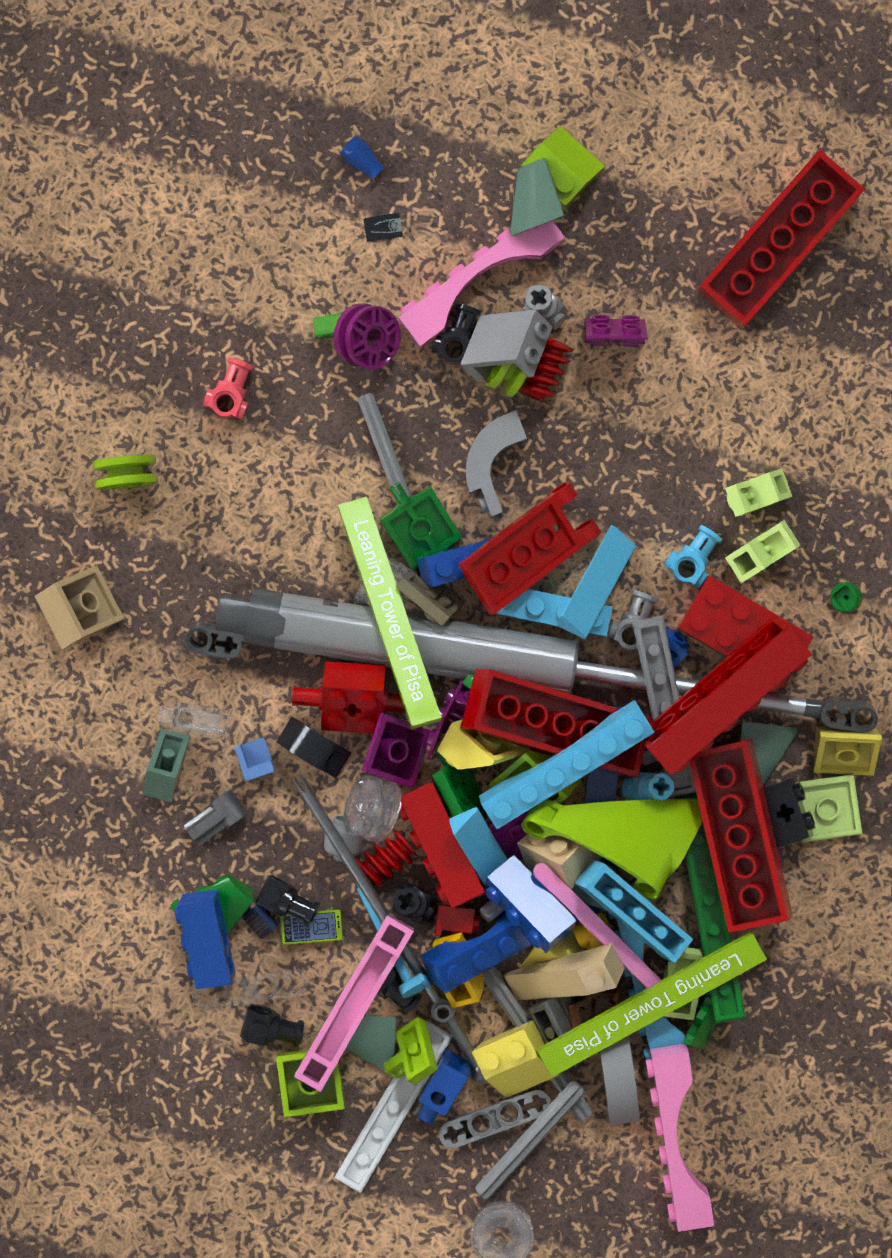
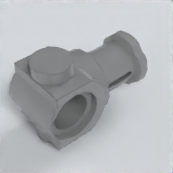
M533 285L528 289L523 300L525 304L522 308L523 311L536 309L553 327L552 329L556 330L566 319L564 315L567 311L565 305L545 285Z
M633 589L632 595L634 597L628 613H622L619 623L616 621L612 622L607 638L616 641L624 650H638L637 643L627 645L623 642L622 632L626 628H633L632 622L647 619L653 604L658 602V598ZM644 602V604H643V606H642V609H641V612H640V614L638 615V611H639V608H640V606H641V603Z

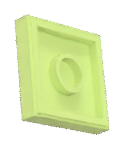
M854 774L800 782L806 799L802 800L806 812H811L816 827L812 829L814 835L802 839V843L862 834Z

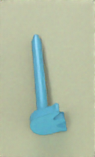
M358 887L357 891L378 931L382 923ZM400 954L394 966L403 982L398 988L402 997L413 996L430 987L431 984L426 974L419 973L412 978Z

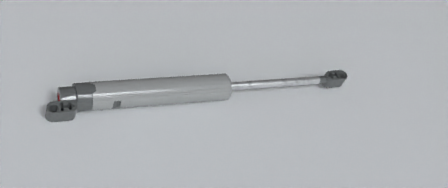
M253 588L251 597L223 593L219 601L216 624L207 622L195 623L185 637V644L191 652L226 659L236 657L241 652L244 644L311 655L329 656L330 658L365 664L386 665V667L391 668L371 607L344 602L336 603L320 598ZM406 613L427 674L465 680L468 675L474 677L476 669H491L571 694L575 678L646 690L643 671L578 661L579 644L575 640L448 620L441 626L439 623L430 621L426 616ZM196 631L204 632L208 642L206 644H197L193 640L192 634ZM215 634H218V637L216 639L218 642L216 646L213 647L212 644L215 639ZM229 636L233 637L232 641L236 643L232 649L227 648L226 642H222L226 641ZM676 677L679 696H683L699 681ZM768 692L760 699L761 703L757 707L758 709L822 719L823 723L830 728L859 733L872 731L878 723L876 711L869 702L839 696H828L819 701ZM833 706H837L840 713H835L833 718H830L827 711H831ZM862 710L871 713L870 719L865 723L855 721L856 714ZM842 713L848 714L849 721H847L845 715Z

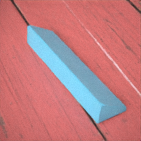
M611 525L567 604L558 627L585 640L636 547L615 526Z
M475 807L450 818L449 822L454 837L485 885L487 876L507 861L508 858L480 811Z

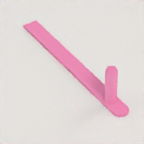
M539 863L535 865L533 869L535 878L602 945L612 943L623 966L645 988L661 981L546 864Z

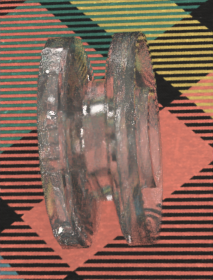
M371 774L361 777L352 788L346 802L344 811L346 832L357 838L363 837L372 843H380L387 838L399 816L401 806L399 786L389 780L382 781L377 776Z
M500 1200L487 1204L478 1211L472 1222L470 1239L474 1252L478 1258H526L532 1249L534 1239L532 1219L524 1208L514 1202ZM497 1228H507L511 1233L510 1238L506 1241L497 1240L494 1236V1231Z

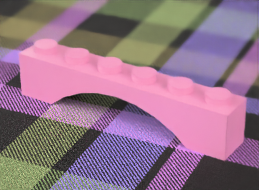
M551 221L515 236H511L510 228L506 229L496 238L498 240L497 244L490 249L484 246L472 256L474 261L464 267L463 264H460L448 274L450 279L440 285L439 282H436L424 292L426 297L416 303L415 300H412L400 310L402 315L398 317L399 322L417 346L422 349L434 340L437 335L445 331L448 316L455 301L463 290L479 275L492 267L509 261L542 259L563 243L565 236L556 224Z
M387 914L295 1072V1078L319 1092L322 1091L365 1013L413 934L414 928Z
M686 1043L650 1049L651 1059L645 1061L648 1078L654 1077L655 1088L650 1089L652 1106H658L660 1117L654 1118L657 1136H663L664 1146H659L658 1148L661 1165L667 1164L668 1175H663L665 1193H671L672 1203L667 1204L670 1222H676L678 1232L714 1226L708 1189L687 1167L677 1144L679 1110L684 1096L693 1082Z

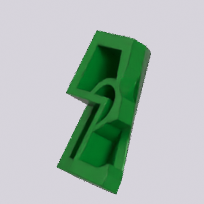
M229 874L217 879L213 885L203 886L195 890V892L218 889L227 934L254 901L253 888ZM179 899L174 900L171 904V909L174 912L175 906H177L179 903Z
M707 992L683 1040L686 1044L700 1050H705L718 1025L714 1021L709 992Z

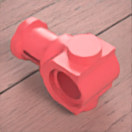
M229 357L227 361L229 366L224 380H219L214 390L208 389L203 406L214 410L221 418L229 419L234 417L243 420L249 405L248 402L244 401L247 391L243 387L249 371H253L254 366ZM225 396L231 397L234 400V406L228 412H222L218 409L219 400Z

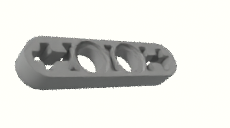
M537 1088L444 1122L439 1129V1139L444 1146L457 1148L537 1119L551 1104V1098L546 1091ZM538 1095L540 1099H546V1102L542 1104V1110L537 1111L536 1107L528 1108L526 1110L529 1115L523 1117L522 1107L518 1100L524 1099V1105L533 1102L532 1096ZM505 1105H513L517 1108L518 1116L515 1120L505 1121L502 1119L500 1112ZM478 1115L486 1116L490 1122L488 1129L483 1132L476 1131L472 1126V1120ZM467 1120L468 1130L473 1136L466 1138L465 1131L457 1135V1141L452 1142L451 1138L445 1139L444 1134L448 1133L447 1127L453 1126L454 1130L464 1127L461 1121Z

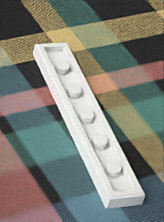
M427 1020L426 1024L437 1063L453 1036ZM406 1075L398 1079L392 1078L335 1175L336 1179L359 1193L362 1192L429 1076L416 1085L408 1082Z

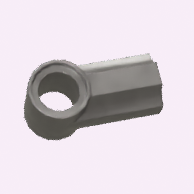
M231 789L209 804L210 807L184 825L198 846L222 829L229 828L248 814Z

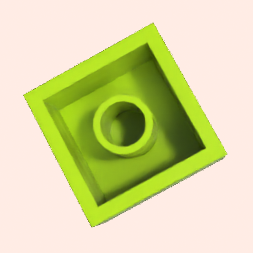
M309 1049L277 1053L276 1062L284 1117L345 1109L346 1103L340 1059L322 1091L319 1092L294 1077Z

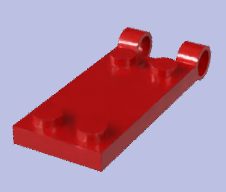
M570 481L553 489L549 493L550 495L458 563L459 568L489 615L496 614L601 534V530L594 519L587 520L573 529L561 510V507L578 495ZM554 524L558 526L557 532L553 529Z

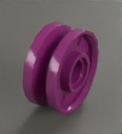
M366 303L350 306L338 318L334 329V345L337 354L344 362L365 369H380L387 365L397 353L401 333L398 320L390 310L381 306H372Z

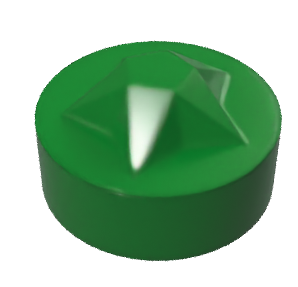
M839 583L831 591V604L840 612H853L861 605L862 592L853 583Z

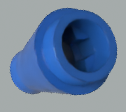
M356 135L339 152L344 157V162L361 171L371 180L384 168L365 140H360Z

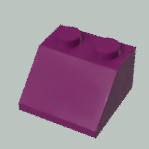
M380 713L362 771L414 788L428 746L426 742L432 730L423 727L411 729L409 722Z

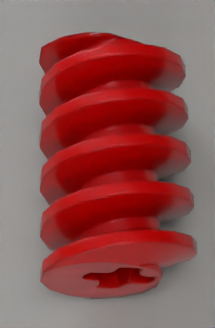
M548 338L534 376H527L525 382L528 385H522L518 391L532 399L549 404L544 400L545 397H555V393L549 387L559 386L560 384L554 378V375H564V371L558 365L559 363L568 364L569 362L563 356V352L573 353L574 349L560 341Z
M396 829L393 830L395 840L392 841L386 836L383 837L384 848L376 843L373 845L375 855L364 851L365 862L355 858L371 885L374 882L382 887L384 885L382 875L389 879L394 878L391 868L402 872L403 866L401 861L403 860L411 865L413 863L411 853L418 856L402 833Z

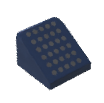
M258 904L243 916L245 922L261 939L278 926V923L269 912Z

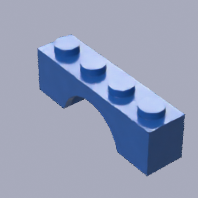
M503 911L498 915L496 924L485 934L464 942L445 941L420 955L429 981L447 993L532 944L527 938V933L520 926L513 925L507 918L506 911Z

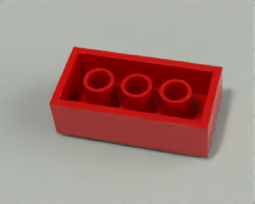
M709 575L700 586L676 628L725 658L775 616L788 625L807 648L814 638L811 634ZM793 671L784 678L785 682L779 689H784Z
M433 780L399 797L401 803L396 806L403 821L410 820L414 830L410 831V836L416 848L423 847L427 855L423 859V863L430 877L436 875L440 885L436 886V890L443 904L449 902L451 908H454L485 893L478 874L453 835L449 822L450 816L435 788Z

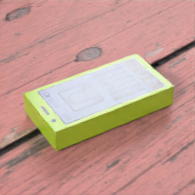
M341 909L317 911L309 927L304 926L303 921L290 914H287L285 917L280 916L282 945L343 940Z

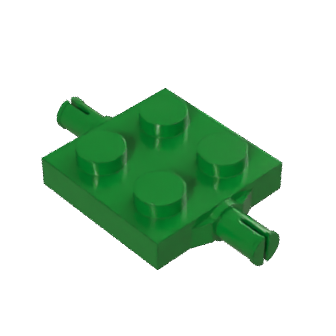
M397 482L394 484L397 490L393 485L389 490L398 504L391 511L380 517L379 520L409 568L413 570L418 567L417 558L446 551L450 545L461 539L462 536L432 487L428 486L416 495L408 496L401 483Z
M437 752L443 766L440 771L432 776L435 780L434 784L437 792L443 796L448 806L450 818L477 807L485 820L487 813L479 799L482 791L471 769L458 770L449 765L446 759Z

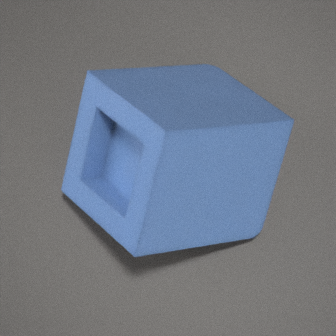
M259 738L234 747L245 781L276 771L265 738Z

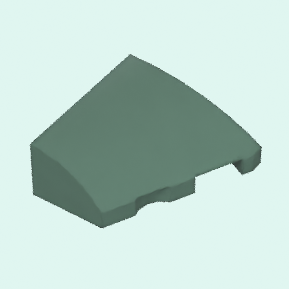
M546 158L529 163L517 171L510 227L511 236L565 217L556 190L557 186Z
M741 721L739 741L753 740L764 785L797 735L798 728Z
M365 1014L345 1050L385 1071L383 1063L395 1055L396 1016Z

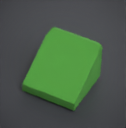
M342 313L313 318L316 339L333 338L337 320Z

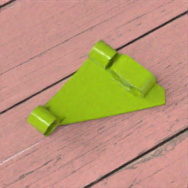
M546 799L529 810L521 826L524 832L533 838L543 839L553 835L562 836L597 853L636 877L633 888L644 898L654 900L659 896L668 877L681 864L703 820L698 799L626 800L565 806Z

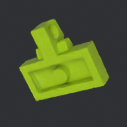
M417 1017L395 1032L399 1050L396 1055L383 1063L386 1074H390L396 1079L406 1075L407 1081L416 1085L438 1070L425 1020Z

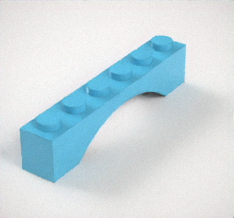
M634 700L609 715L598 726L563 751L527 771L503 780L479 795L480 803L496 829H499L655 732Z
M609 913L610 919L615 918L613 915ZM616 919L619 930L613 932L643 961L644 942ZM626 968L624 969L625 978L631 977L633 989L628 990L630 997L646 989ZM664 1016L638 1030L640 1037L646 1036L648 1048L643 1049L646 1060L651 1059L650 1049L685 1043L683 1042L685 1038L684 1033Z

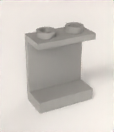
M536 309L480 315L460 365L477 382L487 381L492 365L513 363L528 377H533L553 327Z

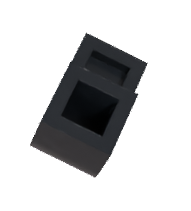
M294 717L290 718L276 743L334 778H337L351 755L350 751Z

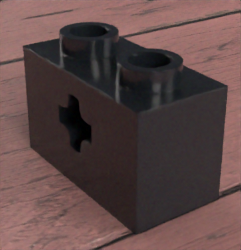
M790 778L764 787L777 848L814 835L812 829L816 828L811 812H806L802 800H805L806 796L800 782L796 783L795 778ZM784 804H786L787 808L794 809V813L790 815L791 820H789L787 815L782 816L781 810L785 808Z

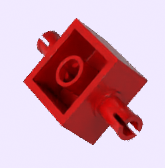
M325 661L323 686H320V689L293 686L292 706L319 707V710H322L321 730L374 734L380 713L386 714V711L406 713L400 694L387 693V690H385L386 665Z

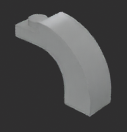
M517 410L498 417L485 426L475 438L467 457L466 483L469 494L481 490L482 495L477 497L483 514L489 512L491 518L503 514L491 481L490 471L492 463L503 450L527 440Z
M629 1036L599 1052L610 1125L640 1121Z

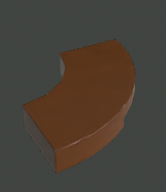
M621 978L616 988L585 995L579 1002L567 1006L572 1029L617 1004L621 991Z

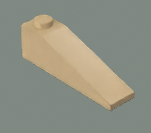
M610 943L509 971L504 974V977L514 997L519 1001L590 995L617 987L625 968L613 944Z

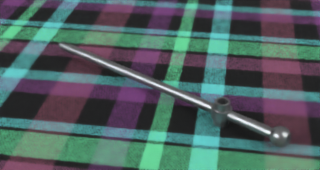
M298 775L306 790H303L294 777L293 783L380 922L383 923L387 914H390L305 778L302 775ZM407 942L401 953L402 957L414 976H417L419 973L427 975L426 970ZM430 981L431 986L424 989L432 1003V1017L440 1023H445L472 1066V1079L479 1084L486 1083L487 1081L472 1054L475 1048L454 1016L455 1008L452 1009L446 996H441L436 986ZM442 1007L447 1008V1010L444 1012L439 1011L438 1009Z

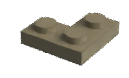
M412 570L396 585L401 591V595L407 601L416 603L424 610L425 616L430 621L439 623L441 626L452 618L466 603L446 584H442L434 590Z

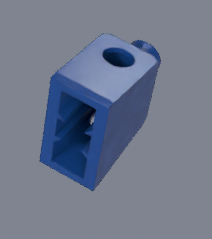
M447 1048L437 1064L438 1070L431 1074L419 1098L422 1106L417 1116L429 1124L434 1122L438 1113L444 1116L447 1114L468 1079L472 1067L467 1059Z

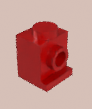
M438 904L435 936H441L442 930L448 931L447 936L462 932L464 938L466 933H478L480 915H474L475 908L456 906L451 908L450 905Z

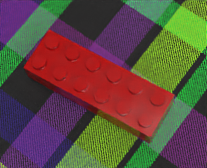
M819 149L703 281L697 291L743 330L856 201L865 188Z
M773 617L653 720L650 725L655 733L642 740L643 744L670 775L683 771L691 763L690 759L698 752L703 753L708 750L714 743L713 739L722 731L724 733L730 731L737 724V719L743 713H749L756 709L764 695L769 691L774 692L784 684V678L792 671L797 672L808 663L807 659L812 653L788 625L778 617Z
M476 669L460 728L554 756L585 736L609 715L619 709L495 670ZM647 718L648 722L651 723L653 719ZM640 741L596 769L622 777L638 778L646 746Z
M743 740L712 747L703 753L698 752L690 759V767L728 933L790 920L793 918V913L753 740Z

